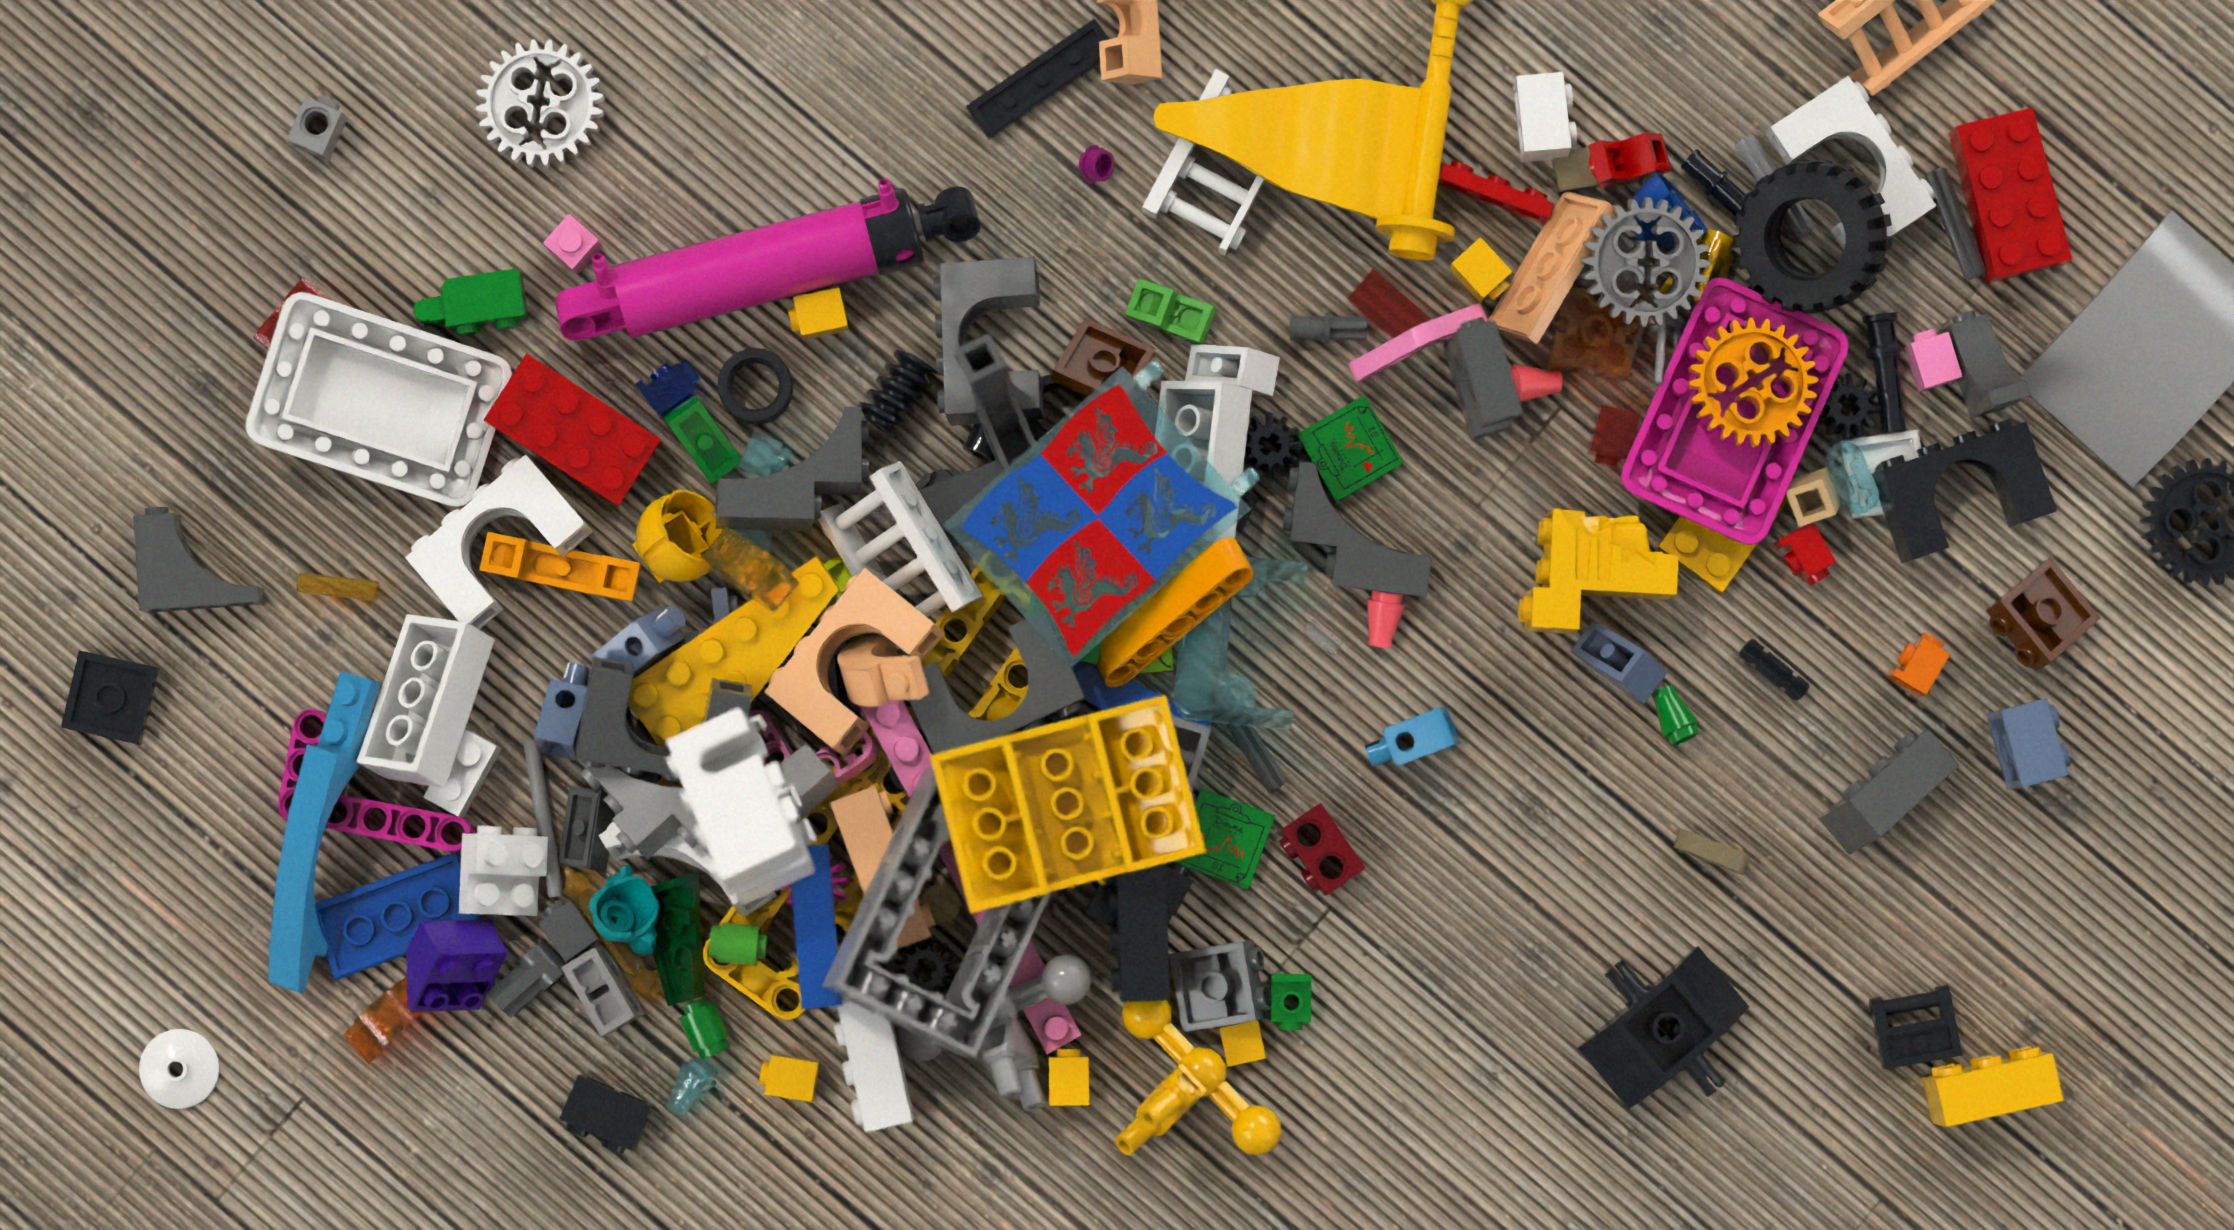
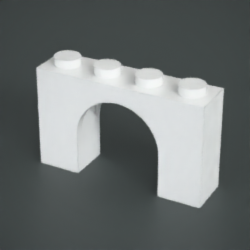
M1847 76L1771 126L1765 135L1786 165H1789L1817 145L1830 139H1850L1866 147L1878 164L1880 181L1876 193L1880 192L1886 202L1881 205L1884 215L1890 214L1892 225L1887 227V236L1892 237L1935 208L1937 205L1933 199L1936 196L1929 183L1923 178L1919 180L1911 169L1914 164L1908 152L1902 146L1897 148L1890 138L1889 134L1892 131L1885 118L1879 113L1875 115L1867 104L1870 99L1864 87L1858 81L1853 83L1850 77ZM1840 222L1830 231L1844 250L1845 231L1842 222Z
M526 454L522 458L517 457L509 461L502 468L501 476L491 484L486 483L480 486L472 494V500L461 510H453L441 521L442 526L431 536L425 535L418 539L411 547L412 552L405 557L458 621L467 622L479 630L503 610L500 604L478 580L471 565L470 553L473 541L486 524L505 516H518L527 519L536 526L554 549L563 557L593 532Z

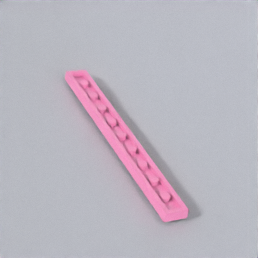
M889 700L880 707L860 706L910 800L923 770L933 768L930 758L932 754L903 700ZM949 836L947 842L941 844L938 854L969 909L953 844ZM986 909L971 913L977 926H979ZM1031 939L1009 984L1010 988L1041 977L1045 968ZM1048 999L1023 1009L1046 1054L1081 1036L1066 1005L1058 1004Z

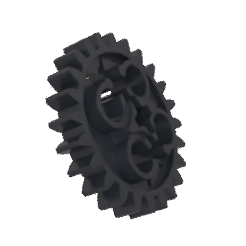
M2206 458L2202 460L2199 469L2194 459L2186 462V473L2179 465L2171 468L2174 479L2163 474L2158 477L2163 488H2149L2148 492L2155 498V501L2142 503V507L2150 511L2151 515L2139 519V523L2149 525L2151 531L2141 535V538L2146 540L2153 539L2154 545L2147 550V553L2154 554L2159 552L2162 555L2156 564L2157 567L2168 563L2172 565L2169 577L2172 578L2180 574L2181 571L2184 572V584L2191 583L2195 576H2198L2200 587L2208 585L2210 576H2212L2216 585L2224 584V572L2229 578L2234 580V533H2231L2225 526V519L2228 513L2234 514V506L2229 507L2228 511L2219 512L2209 521V528L2197 532L2189 540L2191 543L2200 540L2210 543L2213 553L2208 561L2199 557L2196 547H2191L2183 551L2182 563L2179 549L2172 547V545L2164 544V542H2171L2181 538L2182 534L2191 533L2202 523V516L2213 513L2221 505L2219 501L2210 505L2200 501L2198 498V488L2201 484L2210 487L2214 498H2219L2227 495L2228 482L2229 490H2231V495L2234 497V469L2230 473L2226 472L2227 461L2219 462L2215 469H2213L2211 459ZM2173 511L2181 513L2185 518L2186 524L2182 532L2174 530L2170 525L2169 518Z

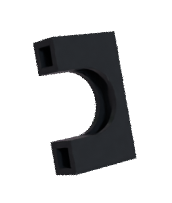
M2007 419L1988 426L1990 434L1977 438L1976 432L1971 431L1952 438L1954 446L1941 449L1940 444L1935 443L1916 450L1918 458L1905 461L1904 456L1900 455L1880 462L1883 469L1872 473L1871 477L1901 563L1949 548L1935 507L1934 492L1940 475L1951 464L1964 463L1972 465L1989 477L1996 489L2008 527L2057 511L2027 422L2013 426L2011 419Z

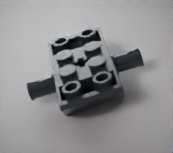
M1699 946L1695 947L1651 986L1649 984L1645 986L1627 965L1624 958L1621 959L1614 966L1623 975L1624 979L1621 978L1614 968H1610L1604 976L1612 982L1627 1000L1625 1003L1626 1007L1577 1049L1628 1109L1665 1085L1680 1071L1684 1070L1703 1090L1706 1097L1715 1093L1717 1090L1708 1081L1707 1076L1719 1088L1727 1080L1719 1074L1703 1054L1710 1045L1727 1032L1749 1008V1005ZM1660 1019L1665 1021L1672 1019L1673 1024L1670 1030L1673 1034L1670 1037L1663 1034L1658 1035L1657 1030L1660 1028L1658 1024Z

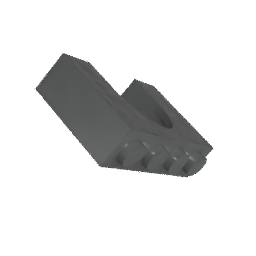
M1034 257L940 263V277H934V294L936 301L941 300L942 314L935 315V329L937 338H942L943 352H937L936 364L938 376L944 375V389L938 390L937 396L939 413H945L950 426L981 424L964 391L953 350L964 345L969 328L982 315L999 309L1040 306L1039 269ZM1039 370L1009 372L1025 419H1044L1043 380Z
M1483 317L1461 323V327L1457 329V332L1444 350L1471 441L1509 430L1512 426L1511 420L1523 414L1496 322L1494 320L1485 323Z
M1041 611L1008 627L1027 669L1028 689L1020 706L1004 718L984 721L972 717L958 704L939 662L935 661L922 667L929 694L922 699L909 701L934 754L1007 736L1020 729L1026 731L1046 726L1043 719L1054 713H1058L1061 719L1082 709L1079 702L1087 697L1046 611Z
M593 656L575 746V759L582 760L583 764L590 767L603 768L607 764L619 766L624 772L642 775L647 771L659 773L666 780L681 782L679 778L675 779L668 766L666 757L671 755L669 746L654 745L642 740L632 731L626 720L625 712L633 677V663ZM711 678L701 724L736 708L742 709L748 717L752 699L751 684Z

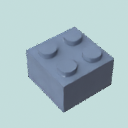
M2047 698L1986 714L2007 790L2023 788L2068 776L2066 767L2071 766L2070 755L2066 745L2059 743L2056 728H2060L2059 716L2055 706L2048 704Z

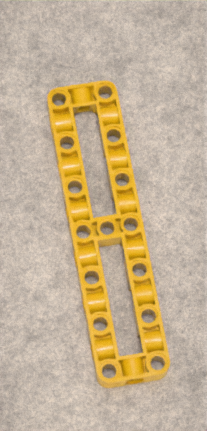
M991 550L983 556L970 574L983 596L972 604L953 613L947 606L935 623L944 631L949 622H963L967 627L966 636L961 641L952 642L943 635L921 662L922 667L935 661L939 662L946 679L1006 596L1025 610H1028L1032 590L1013 569L1006 577L994 576L990 570V565L999 556ZM1017 646L993 678L980 701L968 713L972 717L984 721L998 720L1014 712L1024 700L1028 685L1023 688H1016L1008 680V675L1013 668L1018 666L1026 668ZM906 706L914 723H916L918 718L913 707ZM871 727L866 732L877 741L879 746V753L870 769L861 771L839 786L803 818L807 820L812 814L821 813L828 821L826 831L819 836H815L817 841L807 846L828 845L840 829L830 802L876 786L878 793L886 790L884 780L890 773L891 764ZM860 741L854 745L856 751L862 749L864 745ZM840 755L839 758L844 762L846 767L848 763L844 761L843 758L845 757L843 755ZM833 765V767L830 769L833 772V774L835 771V765ZM886 790L890 804L899 810L890 825L892 831L897 828L909 802V798L904 790L898 794H891ZM856 871L851 876L849 884L843 890L847 895L844 901L837 899L834 902L837 908L835 911V923L841 925L845 929L846 934L865 896ZM781 889V893L776 899L767 902L744 918L732 906L718 926H721L722 922L761 926V934H764L786 904L787 897L792 895L791 889ZM710 938L708 939L703 948L705 964L710 970L757 1004L782 1020L795 1019L807 1010L802 1009L797 956L784 971L766 958H758L757 966L732 963L721 965L717 963L715 958L709 957ZM786 988L795 990L799 996L798 1007L793 1011H785L778 1004L779 993Z

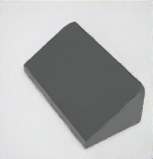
M570 786L558 858L559 865L606 871L609 851L605 848L598 835L607 830V827L613 822L612 819L615 817V813L603 800L608 796L605 791H594L593 789Z

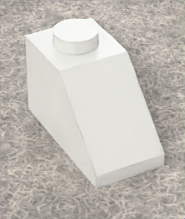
M1192 344L1185 381L1226 382L1252 389V395L1273 396L1280 357L1249 347Z

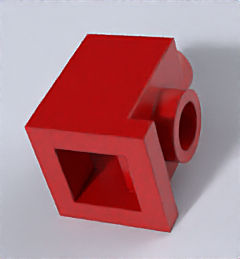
M1814 523L1804 525L1773 543L1776 550L1782 547L1785 548L1787 554L1783 558L1794 576L1800 574L1802 579L1807 580L1810 586L1829 576L1830 572L1827 567L1836 563L1835 558Z

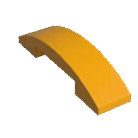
M487 532L479 570L551 587L633 602L642 563L571 550L563 557L551 545Z

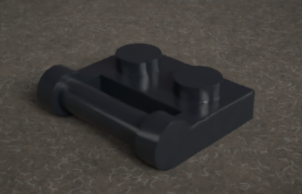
M1948 985L1937 986L1932 992L1883 1000L1882 997L1869 999V1010L1874 1024L1882 1069L1886 1070L1963 1055ZM1933 1007H1938L1941 1018L1894 1027L1888 1026L1887 1016Z

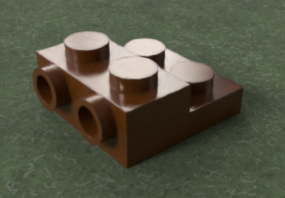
M1084 318L1053 369L1051 381L1085 395L1086 401L1084 406L1119 384L1125 390L1134 408L1137 409L1142 397V393L1138 392L1140 387L1149 388L1158 369L1157 366L1153 365L1156 348Z
M2051 557L2043 561L2021 582L2009 589L1986 610L1991 616L1989 623L1993 631L2000 636H2007L2016 647L2015 656L2017 660L2026 667H2033L2035 671L2056 659L2101 618Z

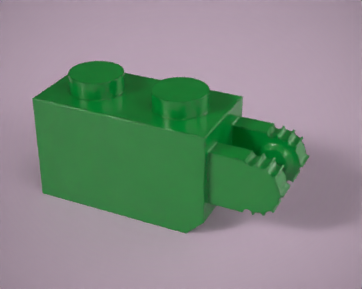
M518 268L448 278L440 287L442 296L418 300L417 303H414V311H412L421 324L424 323L425 326L427 324L429 326L431 324H446L450 331L457 330L458 336L481 333L480 327L496 325V330L514 329L520 327L519 321L529 320L523 275Z

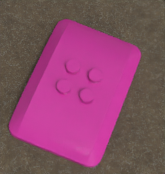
M1720 277L1707 282L1700 300L1696 301L1665 369L1663 381L1656 389L1630 448L1620 477L1622 485L1631 494L1741 544L1752 545L1763 540L1772 525L1841 369L1849 346L1846 336L1838 328L1798 310L1795 312L1783 310L1781 307L1782 303L1775 300L1773 304H1770L1762 298V294L1734 281ZM1750 317H1753L1756 328H1760L1762 323L1769 319L1770 331L1775 332L1781 325H1784L1783 337L1786 340L1797 334L1798 339L1793 346L1796 350L1802 347L1809 348L1801 358L1803 362L1815 361L1816 365L1806 372L1808 376L1818 378L1817 383L1807 386V389L1817 394V397L1812 401L1803 402L1812 410L1811 413L1807 416L1796 414L1801 420L1802 425L1796 429L1787 424L1790 435L1785 439L1777 432H1774L1775 442L1772 445H1768L1764 437L1760 436V442L1756 448H1752L1749 437H1745L1742 444L1736 446L1735 434L1732 433L1723 441L1720 440L1722 431L1720 426L1708 431L1707 427L1712 419L1709 415L1699 419L1696 417L1704 407L1702 403L1690 404V400L1699 393L1698 390L1687 387L1690 381L1698 379L1697 375L1688 371L1689 367L1702 363L1694 356V353L1697 350L1709 351L1703 343L1705 338L1708 336L1718 341L1715 330L1720 326L1730 334V323L1733 320H1737L1741 328L1745 329L1746 321ZM1759 346L1751 347L1749 350L1751 360L1758 365L1769 363L1770 367L1755 378L1751 379L1748 376V380L1732 392L1728 389L1734 383L1733 372L1727 367L1717 368L1716 378L1721 384L1726 386V389L1721 395L1707 394V396L1713 397L1720 402V409H1722L1721 417L1724 416L1726 408L1731 403H1737L1739 415L1745 419H1753L1756 415L1754 405L1747 400L1736 402L1735 398L1751 387L1757 389L1758 384L1774 373L1777 377L1771 382L1772 393L1778 398L1785 399L1788 397V385L1784 381L1779 380V376L1785 370L1796 372L1798 370L1785 364L1784 348L1781 349L1779 357L1773 363H1769L1768 355L1763 348Z

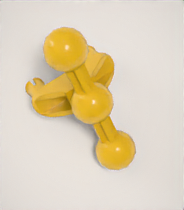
M1167 1000L1124 1003L1122 1022L1128 1032L1140 1039H1154L1178 1066L1137 1108L1136 1119L1115 1138V1144L1121 1152L1130 1156L1152 1136H1162L1201 1097L1207 1096L1233 1122L1232 1139L1239 1149L1246 1154L1262 1155L1276 1147L1281 1137V1122L1275 1112L1266 1106H1249L1226 1082V1064L1220 1054L1211 1048H1194L1170 1022L1171 1006Z

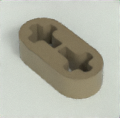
M1680 829L1673 848L1741 875L1744 874L1750 858L1749 855L1684 829Z

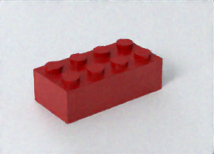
M2033 107L1958 125L1950 131L1948 135L1977 247L1986 268L1985 278L1987 284L2060 267L2071 261L2072 256Z
M527 353L484 418L485 423L617 507L661 441L660 438Z

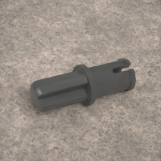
M1326 312L1325 316L1290 315L1291 341L1325 340V344H1329V340H1365L1368 335V321L1365 317L1330 316V312Z

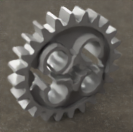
M1644 197L1641 208H1639L1635 199H1628L1627 211H1624L1620 205L1614 204L1612 207L1615 217L1611 218L1605 214H1600L1599 217L1604 227L1602 229L1590 227L1589 230L1596 239L1594 242L1586 241L1582 244L1591 250V256L1580 258V262L1589 264L1591 270L1583 273L1581 277L1594 281V284L1588 288L1587 293L1591 295L1600 293L1601 297L1598 299L1596 306L1602 308L1611 304L1608 316L1615 318L1623 311V323L1629 325L1635 315H1637L1639 326L1646 327L1649 316L1652 317L1657 325L1663 324V313H1666L1671 319H1677L1678 315L1675 307L1679 305L1689 310L1691 306L1686 297L1688 295L1701 296V293L1694 287L1695 283L1708 281V278L1699 273V268L1710 266L1711 263L1700 259L1699 255L1709 249V245L1697 244L1696 242L1704 233L1703 230L1690 231L1689 228L1693 224L1694 217L1687 216L1680 220L1679 217L1682 212V207L1675 206L1668 213L1667 200L1660 199L1655 209H1653V202L1650 197ZM1634 216L1645 223L1651 220L1654 221L1660 216V219L1655 223L1656 225L1651 227V232L1655 235H1660L1668 231L1674 238L1673 248L1667 253L1659 251L1657 241L1647 240L1646 256L1653 258V264L1645 268V282L1655 284L1657 276L1664 271L1670 273L1673 281L1671 288L1665 293H1660L1654 289L1649 290L1648 295L1657 305L1656 308L1651 303L1648 304L1645 301L1635 303L1630 307V304L1635 301L1634 299L1639 297V291L1631 288L1626 292H1621L1616 286L1617 276L1625 270L1631 272L1635 283L1643 284L1644 267L1637 266V260L1645 256V241L1635 240L1633 248L1625 253L1619 249L1617 243L1618 237L1624 231L1629 230L1633 234L1638 235L1642 232V228L1637 225L1638 223L1633 218Z

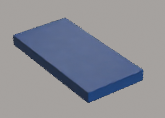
M459 851L315 903L318 923L328 944L326 959L334 981L405 956L420 921L484 920L482 914L459 913L461 855Z

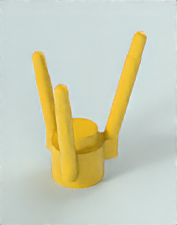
M1707 229L1708 231L1705 232L1703 238L1696 240L1697 244L1709 245L1707 251L1699 254L1700 259L1711 262L1710 266L1704 267L1702 275L1709 280L1713 269L1718 270L1720 268L1718 278L1727 279L1729 267L1734 259V255L1731 253L1733 239L1722 232ZM1671 275L1659 289L1660 293H1665L1671 288L1673 282ZM1707 282L1697 283L1696 289L1701 293V296ZM1693 296V300L1698 301L1700 300L1701 296Z

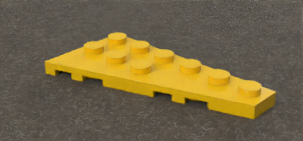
M818 555L632 678L628 703L657 745L668 746L666 740L701 725L711 678L751 684L752 703L769 681L772 674L779 668L840 588Z

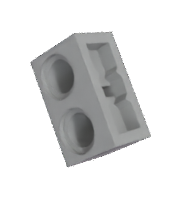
M606 945L594 947L561 967L600 1036L612 1034L645 1014Z

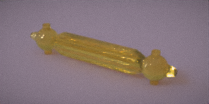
M569 866L563 869L566 877L565 888L562 889L565 896L569 894L577 896L580 910L623 972L634 977V985L630 987L634 994L636 992L646 993L651 998L656 999L659 996L656 988L659 972L656 969L653 972L645 970L643 957L641 954H635L628 943L605 940L594 927L588 906L590 899L596 892L589 889V880L592 879L589 872L586 874L575 872Z

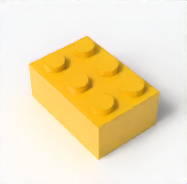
M2025 1046L2008 1050L2009 1058L2005 1059L1991 1054L1969 1059L1971 1066L1962 1068V1064L1955 1065L1954 1063L1932 1067V1075L1922 1077L1932 1124L1949 1127L2064 1101L2053 1053L2040 1052L2039 1047Z

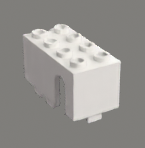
M736 708L666 740L671 755L667 756L666 760L675 779L679 778L684 787V790L680 791V796L689 813L693 812L698 822L693 828L703 848L707 847L712 857L707 863L717 883L721 882L728 896L734 894L741 904L745 905L814 873L815 866L806 846L817 840L809 820L803 819L799 823L796 822L798 820L796 809L802 807V803L795 786L789 785V787L783 789L784 780L776 761L765 766L762 760L768 757L769 754L758 731L761 729L765 731L766 722L760 715L748 719L742 709Z

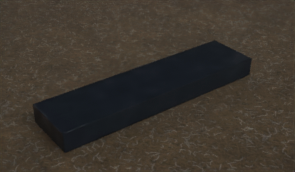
M1094 18L966 106L967 111L988 140L1098 66L1100 64L1099 42L1108 40V36Z

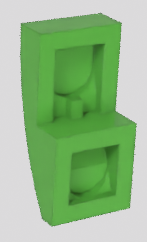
M1138 278L1125 315L1161 331L1203 345L1217 309L1213 305L1180 295L1173 289Z

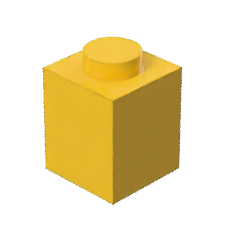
M1481 237L1453 261L1449 267V270L1480 303L1486 297L1494 301L1510 286L1506 279L1509 278L1512 271Z
M839 287L793 297L795 307L788 309L793 332L800 331L803 340L849 331Z
M1057 1049V1056L1049 1057V1106L1089 1105V1056H1081V1049Z
M772 1054L770 1062H762L759 1085L766 1086L765 1095L813 1102L820 1062Z

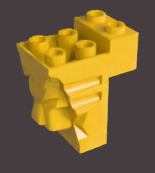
M1553 508L1545 515V518H1542V521L1538 522L1537 544L1544 545L1543 557L1536 562L1535 583L1542 584V587L1531 588L1526 592V596L1519 599L1518 622L1524 623V632L1572 634L1579 630L1581 596L1668 600L1677 595L1679 555L1650 552L1647 529L1643 523H1640L1638 516L1628 515L1608 518L1603 515L1585 518V512Z

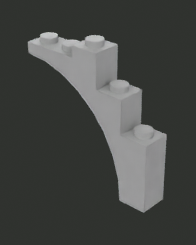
M806 744L787 759L777 764L784 780L782 788L785 789L789 785L795 786L802 803V807L796 809L798 814L797 823L840 786L833 772ZM578 759L584 767V770L579 773L594 791L602 787L608 794L603 800L616 814L612 820L621 831L616 835V838L630 854L638 850L648 860L677 833L691 848L698 844L707 855L709 854L707 847L703 848L695 834L693 826L697 825L698 822L693 812L689 813L680 796V791L684 790V788L660 786L639 780L607 764L603 768L590 767Z

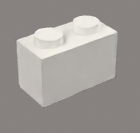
M1563 72L1516 76L1513 91L1521 162L1568 157L1571 146L1577 145L1575 122H1569L1567 108L1573 107L1571 84H1564Z
M465 729L446 787L429 786L423 798L458 817H465L502 748Z

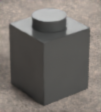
M561 898L542 911L546 918L538 924L565 962L572 961L602 939L575 900L565 903Z

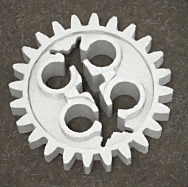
M535 39L531 40L529 51H524L523 47L516 43L517 55L512 57L506 51H501L505 62L502 65L493 61L489 63L495 72L494 76H481L483 82L489 87L488 89L476 91L478 97L486 100V103L476 107V111L479 114L488 115L487 118L479 123L482 129L493 128L487 136L488 141L494 143L502 140L498 147L499 153L503 155L510 149H513L511 159L515 163L523 155H526L527 165L532 168L537 158H541L544 166L549 168L552 156H556L561 164H565L564 152L569 150L578 157L579 151L576 144L581 142L590 146L591 142L585 135L586 132H599L600 130L592 122V118L604 117V112L594 107V104L605 100L603 94L593 92L594 89L601 85L599 78L587 79L593 72V67L591 64L579 67L583 59L579 52L569 59V48L566 44L562 45L558 52H555L552 40L546 42L544 50L539 49ZM534 58H537L540 63L543 62L547 67L561 62V64L551 70L552 76L556 81L569 79L573 82V88L568 95L557 96L553 93L552 84L546 81L543 94L549 106L541 107L539 123L542 127L546 128L552 118L561 117L566 120V128L558 135L549 134L544 129L541 131L540 134L544 139L543 143L547 147L545 150L535 141L526 142L520 146V143L530 137L529 132L525 126L519 129H513L508 126L509 116L516 111L526 112L530 125L535 126L537 110L531 103L532 101H539L542 85L539 80L534 79L533 85L526 90H519L514 87L515 79L519 74L530 73L536 78L540 76V72L537 69L538 65Z

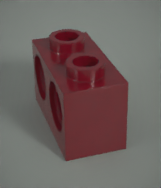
M1321 803L1280 830L1284 836L1279 840L1280 845L1291 860L1296 857L1300 859L1306 868L1301 875L1313 893L1321 890L1325 896L1365 869ZM1303 824H1312L1318 829L1319 839L1311 847L1304 846L1298 841L1297 831ZM1327 856L1337 858L1341 864L1340 875L1332 880L1323 877L1319 869L1320 862Z

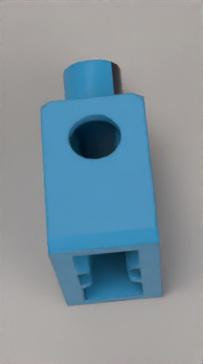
M1444 706L1382 729L1384 738L1366 744L1365 748L1373 767L1393 760L1397 767L1459 744L1460 740L1448 708ZM1410 733L1415 743L1413 747L1406 749L1401 743V738Z

